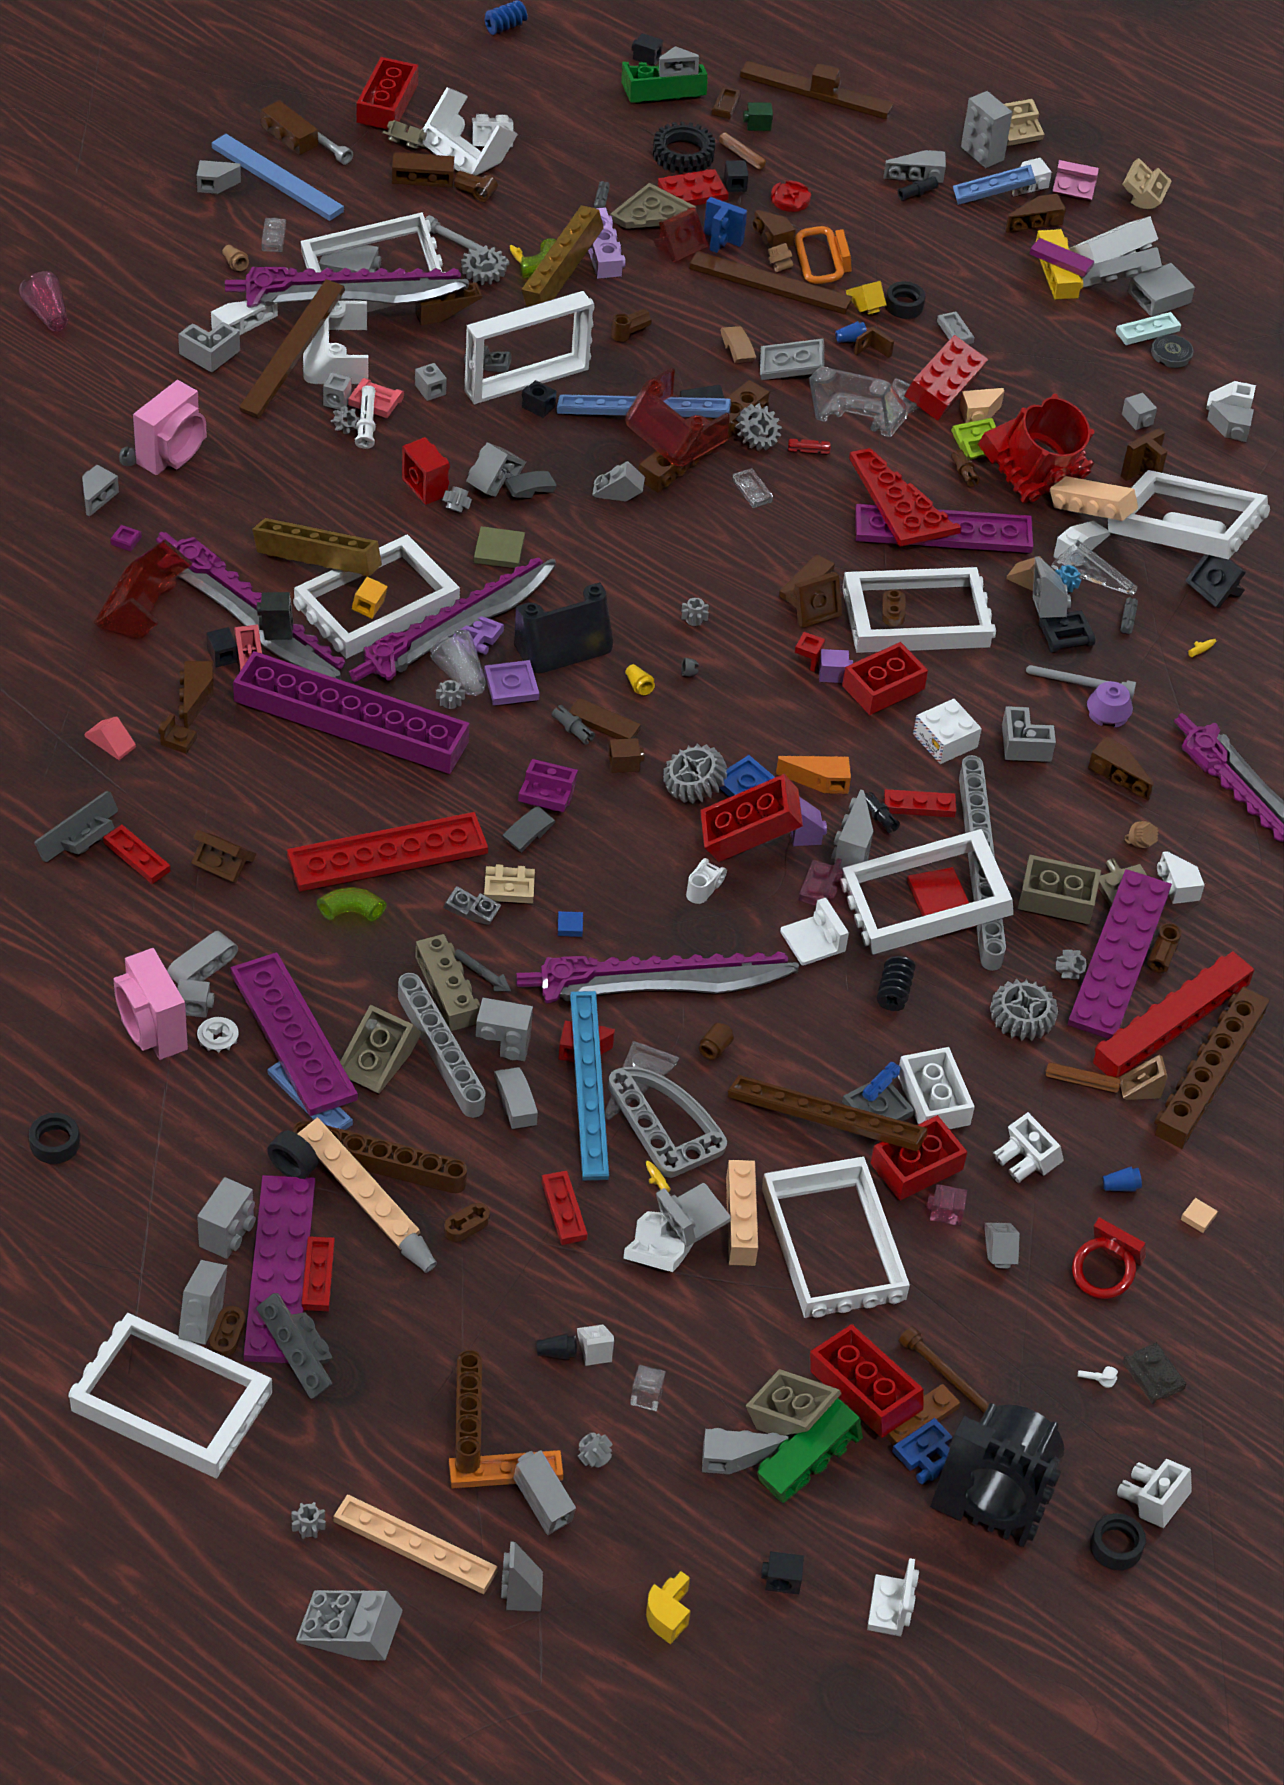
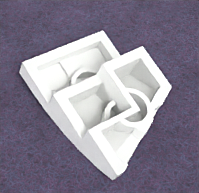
M647 1211L637 1220L635 1240L625 1248L624 1259L673 1272L686 1257L693 1244L687 1247L661 1212Z

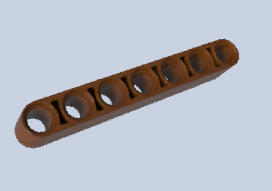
M299 1121L295 1124L293 1132L298 1134L312 1121ZM325 1125L368 1172L449 1193H460L466 1188L467 1166L459 1159Z

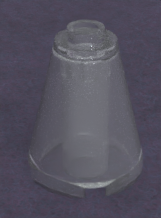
M467 630L454 631L455 636L449 638L447 634L438 640L430 650L432 653L430 657L452 680L461 683V689L465 690L467 695L477 696L485 689V676L472 635Z

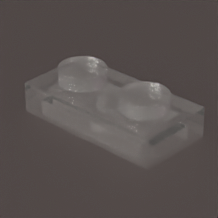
M265 218L261 244L262 251L283 252L286 219Z
M752 468L733 474L732 481L753 508L773 501V495Z

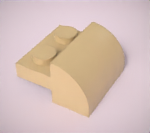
M1033 99L1004 104L1013 112L1007 146L1043 139L1045 134L1038 121L1039 112Z
M1138 158L1133 162L1122 185L1134 196L1131 201L1133 205L1143 209H1152L1162 203L1172 181L1159 168L1152 171Z

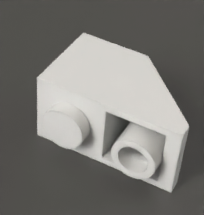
M1041 158L1022 163L1021 167L1031 164L1036 184L1014 189L1012 191L1013 196L1049 188L1052 172Z
M1234 381L1210 392L1206 409H1210L1212 401L1250 409L1256 385Z
M1168 851L1163 852L1161 860L1157 864V871L1165 882L1172 884L1169 892L1172 904L1200 901L1204 882L1198 867Z

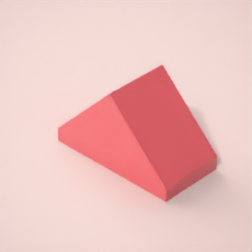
M258 624L234 627L240 671L253 651L262 654Z
M117 716L100 721L85 733L87 739L118 760L136 748L135 742Z

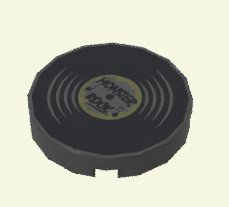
M1177 335L1159 336L1154 340L1151 348L1152 356L1158 363L1161 361L1165 363L1164 366L1172 368L1186 366L1194 353L1191 343Z

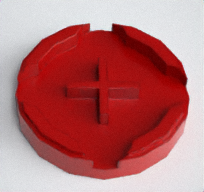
M786 181L785 184L780 182L772 188L771 201L777 208L783 211H801L810 204L811 192L800 182Z

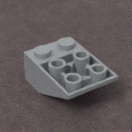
M861 789L857 798H852L849 806L850 814H845L841 825L843 830L842 832H837L834 840V845H837V847L835 846L831 860L835 861L833 871L843 874L844 867L862 863L869 859L873 827L865 793Z
M314 1590L296 1641L304 1645L359 1660H386L403 1610L388 1591Z

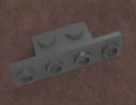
M105 791L37 839L35 846L42 861L48 862L63 850L75 854L84 853L89 849V846L98 840H102L105 835L112 831L115 827L112 820L108 818L117 813L118 808L111 792Z
M273 1293L257 1306V1311L311 1399L316 1398L332 1385V1381L322 1366L333 1359L329 1352V1346L320 1337L315 1329L314 1321L306 1312L291 1315L279 1293Z

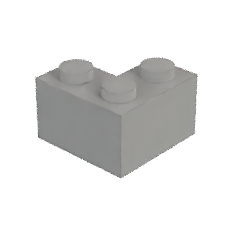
M224 322L210 332L192 323L178 334L179 354L210 372L216 370L240 351V331Z
M487 442L480 450L479 458L475 465L469 470L466 481L484 493L496 497L505 479L519 475L526 461L504 448Z
M1006 706L1002 722L1005 760L1051 762L1056 744L1054 725H1031L1029 707Z
M483 998L476 1022V1037L501 1041L500 1057L525 1061L531 1039L533 1006Z

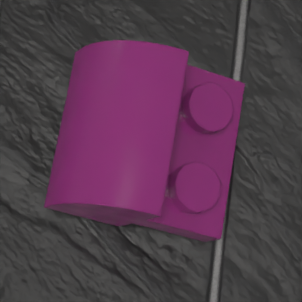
M532 759L526 771L525 781L519 792L518 801L548 808L553 811L564 812L572 800L578 770Z

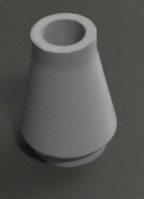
M412 1233L400 1243L401 1254L420 1267L425 1273L431 1271L437 1265V1261L433 1258L422 1236Z

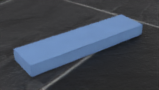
M1030 164L954 185L953 189L957 204L959 205L1036 184Z
M280 1062L268 1068V1075L307 1112ZM340 1107L311 1116L314 1120L318 1117L324 1125L343 1130L353 1125V1119Z

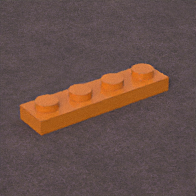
M560 1450L544 1451L543 1454L560 1481L563 1480ZM525 1453L481 1456L480 1468L468 1474L462 1473L456 1468L455 1458H449L451 1489L516 1484L513 1479L517 1463H519L518 1459Z

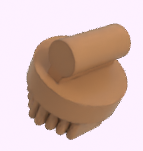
M786 243L768 249L770 264H774L775 272L793 267V262L790 259L792 253L791 250H788Z
M1138 821L1131 826L1129 834L1124 838L1128 844L1132 843L1137 848H1147L1158 841L1157 832L1159 830L1150 822Z

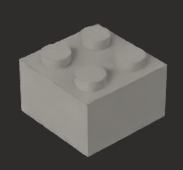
M226 1177L223 1178L197 1216L199 1247L228 1259L232 1251L238 1250L243 1235L246 1231L249 1232L252 1229L256 1219L253 1211L255 1206L253 1189Z

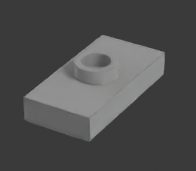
M956 311L937 316V322L949 340L956 335L967 344L974 343L975 337Z

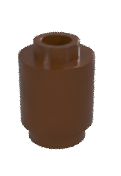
M715 1023L700 1040V1053L709 1060L720 1057L734 1040L732 1029L726 1024Z

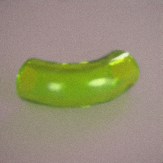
M555 239L544 240L540 244L539 254L521 257L522 278L531 277L556 242Z
M354 887L336 889L317 900L320 912L329 920L345 912H355L362 914L370 921H375L384 913L387 906L386 902L368 890Z

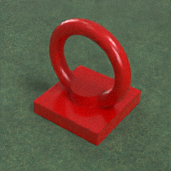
M1099 1217L1094 1224V1239L1084 1243L1074 1256L1072 1273L1076 1284L1086 1294L1099 1299H1110L1121 1295L1131 1286L1135 1278L1136 1264L1141 1266L1146 1258V1243ZM1102 1248L1110 1256L1118 1260H1124L1125 1274L1117 1285L1111 1288H1098L1086 1280L1083 1274V1262L1086 1256L1095 1249Z

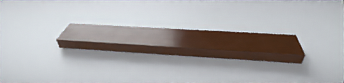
M747 61L740 71L741 78L883 119H887L893 109L892 102L844 88L836 89L833 96L810 91L811 79Z
M699 251L695 253L690 262L689 269L842 314H846L852 302V296Z
M325 279L240 405L241 412L258 419L261 417L345 292L343 285Z
M741 1075L737 1076L728 1090L729 1098L914 1151H918L927 1136V1128Z

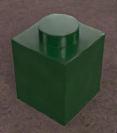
M748 102L747 110L743 112V122L747 123L748 131H771L773 120L772 103Z

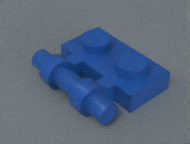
M934 1418L895 1444L892 1452L910 1471L919 1465L923 1471L916 1475V1479L920 1484H924L928 1480L933 1481L940 1476L950 1449L947 1445L952 1442L953 1437ZM938 1453L941 1458L933 1463L929 1458Z

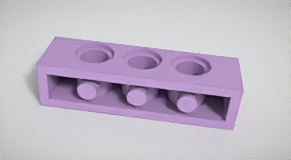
M595 208L599 209L604 229L588 250L597 279L622 276V268H625V257L621 255V244L617 242L616 229L612 228V216H608L606 208Z

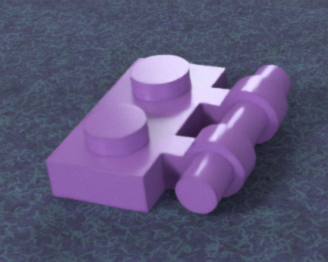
M480 616L478 618L480 621H475L471 627L466 625L446 641L451 642L456 647L463 646L468 648L472 653L486 655L489 646L483 643L486 642L493 645L504 632V624ZM466 636H469V637H472V638H474V639H473V640H470V639L465 638V637H466Z

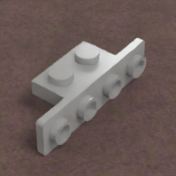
M1155 247L1095 263L1087 275L1082 277L1083 288L1102 283H1113L1124 277L1132 278L1139 273L1161 268L1162 263L1158 248Z

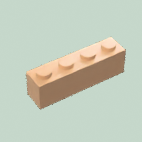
M1065 476L1050 488L1053 506L1058 509L1123 521L1138 509L1135 489L1068 476Z
M729 1160L726 1176L727 1212L731 1216V1221L728 1223L729 1265L755 1266L758 1252L755 1161Z

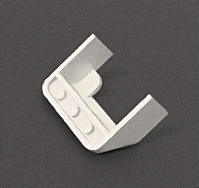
M447 87L423 128L424 132L427 133V137L421 143L436 155L455 156L454 168L457 171L461 170L477 176L502 162L518 134L497 125L481 152L460 136L464 130L465 122L458 113L468 96Z
M338 301L303 353V377L308 383L325 384L331 372L351 377L352 384H359L363 378L368 379V355H347L345 346L339 343H329V330H367V301Z

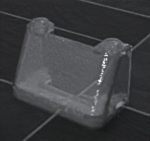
M828 367L818 368L809 378L816 420L826 422L827 416L836 414V417H841L845 411L877 418V426L881 427V435L891 437L908 415L905 403L888 381Z

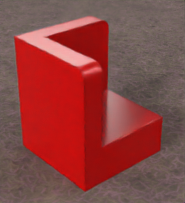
M804 632L795 647L796 654L812 659L810 667L812 672H815L819 665L821 649H824L825 639Z

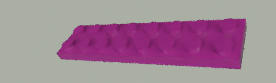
M856 504V541L898 544L876 505ZM937 509L939 512L944 511L953 524L958 523L962 527L961 534L909 544L1032 553V517L1027 515Z
M1125 869L1067 1025L1110 1039L1120 1029L1172 886L1171 883Z
M276 952L230 967L235 983L309 1116L358 1100L356 1089L278 953Z
M262 1175L244 1361L289 1363L257 1311V1306L273 1293H279L291 1315L304 1313L302 1295L308 1236L311 1237L315 1178L306 1177L305 1179H299L298 1177Z

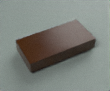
M722 87L712 108L711 115L731 119L741 97V91Z

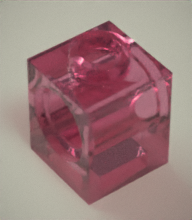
M936 1184L935 1193H929L927 1209L931 1210L930 1220L961 1226L967 1190Z

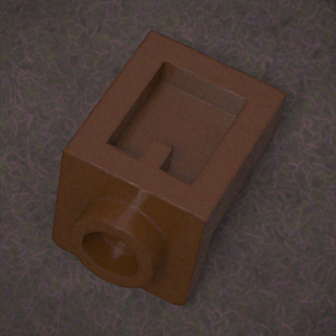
M172 714L168 716L166 721L161 722L158 729L162 746L185 754L188 753L197 739V732L176 725L175 715Z

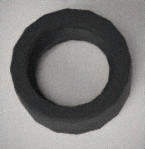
M907 281L895 282L887 289L885 307L895 317L903 319L915 318L924 310L925 292L915 283ZM907 297L915 302L903 303L895 298Z
M48 1113L36 1119L29 1129L30 1149L33 1155L38 1160L48 1164H60L75 1156L80 1147L79 1127L75 1120L62 1113ZM50 1130H62L70 1135V1139L58 1147H48L39 1142L40 1136Z
M282 1131L267 1147L271 1162L287 1177L305 1179L318 1165V1156L313 1147L295 1132Z
M1117 1513L1103 1516L1096 1523L1090 1539L1091 1551L1095 1559L1103 1566L1112 1570L1132 1568L1139 1562L1146 1544V1535L1141 1524L1130 1516ZM1110 1530H1119L1126 1533L1134 1542L1133 1550L1128 1553H1116L1109 1550L1102 1541L1103 1533Z

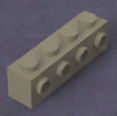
M444 934L416 941L415 957L450 1031L475 1025L480 1004L478 999H474L472 996L470 981L464 979L463 967L461 962L455 959L453 944L448 943Z

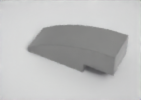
M520 1067L494 1071L505 1115L508 1114L511 1129L537 1125V1108Z

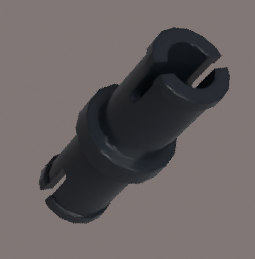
M935 176L922 181L916 180L909 186L899 188L897 191L898 197L901 201H904L913 196H922L924 192L937 189L938 181Z
M869 792V795L865 793L868 810L871 812L872 818L875 821H879L889 833L896 831L900 826V822L889 812V807L881 803L873 792Z

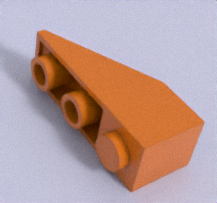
M778 756L777 775L785 774L790 780L823 793H849L851 781L849 757Z

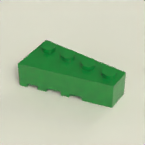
M622 62V85L630 102L642 103L643 101L651 100L661 101L662 99H680L682 97L696 98L707 95L708 74L703 64H699V71L696 75L659 77V65L647 66V63L639 62V66H629V62Z
M837 1398L807 1432L797 1433L792 1439H786L772 1458L768 1457L760 1464L759 1471L757 1472L760 1483L784 1504L809 1483L811 1479L810 1474H820L827 1468L833 1455H836L838 1458L847 1452L846 1446L850 1441L853 1440L855 1443H858L863 1438L860 1417Z

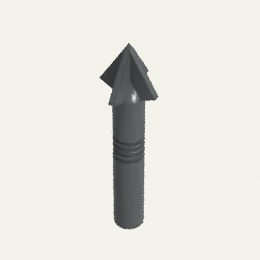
M457 949L455 951V958L494 985L493 991H511L504 974L497 976L462 950Z

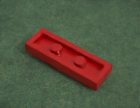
M884 790V804L889 807L891 814L955 818L956 797L953 793Z
M120 825L103 837V842L151 884L171 872L170 864L125 826Z
M562 1171L542 1175L541 1182L561 1245L587 1240L588 1234L568 1172Z
M308 1236L302 1295L303 1310L329 1311L335 1238Z

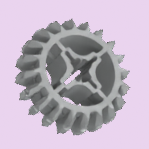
M697 743L694 748L688 745V748L684 751L679 749V754H672V760L666 761L667 767L663 769L664 783L668 792L676 800L681 799L684 803L688 800L694 803L696 799L703 802V798L707 796L711 798L713 792L719 793V787L724 786V780L727 779V766L723 756L714 747L710 748L707 744L702 748Z
M1018 979L1013 984L1007 981L1004 986H1000L993 995L990 1006L991 1017L995 1021L996 1028H1002L1003 1034L1011 1033V1038L1019 1036L1021 1041L1025 1037H1028L1031 1041L1035 1036L1041 1039L1044 1033L1048 1034L1051 1031L1058 1015L1056 999H1053L1052 992H1046L1045 986L1038 987L1037 981L1033 984L1028 983L1027 979L1023 983H1020Z

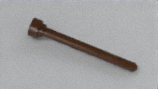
M914 1326L906 1329L900 1336L899 1343L906 1349L916 1350L985 1413L990 1403L923 1343L921 1333Z

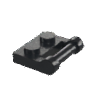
M1082 610L1067 612V617L1039 619V625L1048 641L1051 652H1057L1061 648L1085 644L1086 646L1095 645V635ZM1081 633L1083 634V636L1058 640L1057 638Z

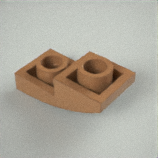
M741 326L720 329L725 348H730L734 363L753 362L756 359L752 344Z

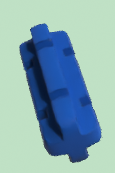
M894 1062L888 1063L885 1069L863 1090V1097L870 1102L874 1101L879 1096L878 1094H881L892 1082V1079H895L900 1074V1066Z

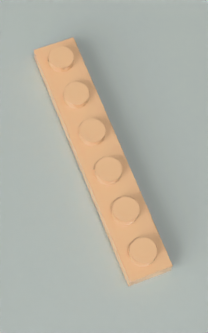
M318 1117L298 1133L313 1147L320 1162L399 1249L400 1243L412 1233L420 1234L418 1227Z
M348 1494L334 1515L335 1523L482 1594L486 1592L497 1573L498 1566Z

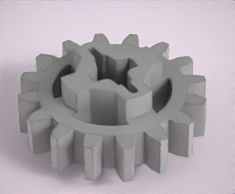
M476 246L475 251L469 249V254L464 253V259L461 261L462 273L466 274V279L473 278V283L480 281L481 285H484L485 281H488L489 284H492V280L499 281V276L504 277L507 270L506 257L502 256L501 251L495 252V247L489 250L487 246H484L483 249Z
M750 404L736 418L739 422L736 428L741 430L738 436H743V443L748 441L751 449L756 446L758 451L762 448L767 450L778 442L777 439L781 437L779 431L782 429V426L777 425L780 419H774L773 415L775 412L769 413L768 406L761 409L760 404H757L755 407Z

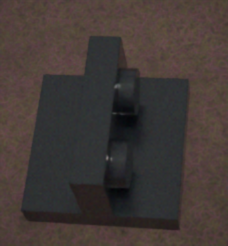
M1205 554L1185 581L1215 607L1220 608L1230 594L1239 597L1243 594L1245 589L1239 584L1246 572L1230 558L1225 559Z

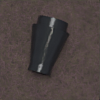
M566 1333L537 1340V1355L570 1360V1357L577 1356L576 1336Z

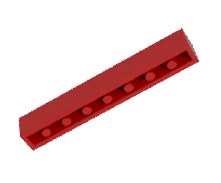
M1233 951L1225 957H1219L1213 966L1201 970L1196 978L1192 981L1187 980L1175 993L1170 992L1158 1005L1153 1004L1147 1013L1141 1017L1136 1016L1126 1028L1118 1029L1109 1040L1101 1041L1095 1048L1096 1053L1093 1064L1108 1076L1119 1078L1128 1073L1229 1000L1233 994L1239 993L1242 987L1250 985L1255 969Z

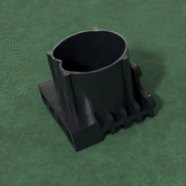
M993 1403L988 1405L980 1423L964 1416L952 1440L930 1507L960 1521L964 1514H967L974 1518L972 1524L978 1526L979 1522L989 1525L987 1531L991 1533L994 1532L995 1528L1005 1532L1004 1539L1009 1540L1011 1535L1020 1539L1019 1545L1024 1547L1027 1540L1033 1541L1039 1525L1034 1523H1040L1046 1509L1042 1504H1049L1055 1490L1051 1487L1056 1486L1061 1474L1058 1467L1064 1456V1443L1057 1430L1059 1427L1058 1423L1050 1422L1041 1414L1023 1406H996Z

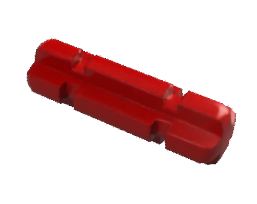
M793 438L788 441V451L791 452L800 450V452L817 454L818 451L821 452L820 454L830 453L831 444L829 441L818 443V440L801 439V441H798V439Z

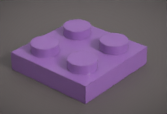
M530 660L484 666V673L493 706L539 700V690Z

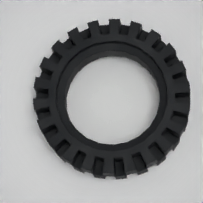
M681 121L680 125H677V122H672V127L666 124L664 128L660 127L659 132L656 131L653 142L654 160L657 161L659 166L663 165L665 170L671 168L670 172L675 173L676 170H679V174H683V171L692 173V170L699 172L700 169L705 171L714 161L715 138L711 132L708 133L707 128L701 130V125L699 124L693 127L694 123L689 122V125H685V121ZM681 141L693 143L702 150L695 154L687 155L675 153L666 146Z

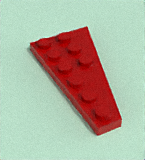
M871 448L850 452L849 459L899 546L961 534L962 527L958 523L953 524L944 511L939 512L928 497L911 483L907 484L902 480V475L897 471L893 472L887 467V462Z

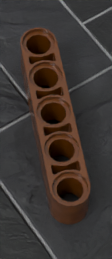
M465 1350L457 1358L455 1464L459 1471L467 1474L477 1471L481 1464L482 1357L475 1350Z

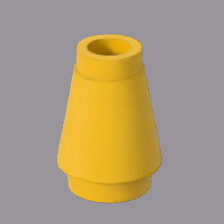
M635 664L627 667L625 673L634 691L643 696L650 694L655 687L654 678Z

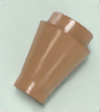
M227 245L223 248V255L233 270L243 271L247 268L249 260L245 252L234 248L232 245Z

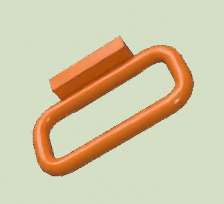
M817 226L802 229L795 235V245L803 275L809 283L825 284L835 282L842 278L845 272L852 271L851 255L843 229L835 230L834 234L832 229L828 227ZM823 234L827 236L836 272L828 275L813 276L803 244V238Z

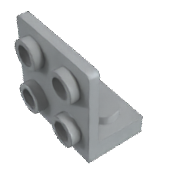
M705 1183L696 1186L678 1198L675 1195L671 1196L665 1188L656 1193L661 1213L687 1247L731 1221L729 1213Z

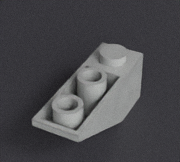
M924 150L886 160L884 179L922 181L935 176L938 182L943 183L946 168L945 152Z
M722 1428L705 1429L702 1472L732 1474L762 1463L766 1458H772L778 1452L779 1446L788 1439V1436L779 1435L778 1433H753L748 1430L737 1432L726 1431Z
M510 1542V1553H504L501 1599H507L506 1610L541 1611L543 1571L515 1542Z

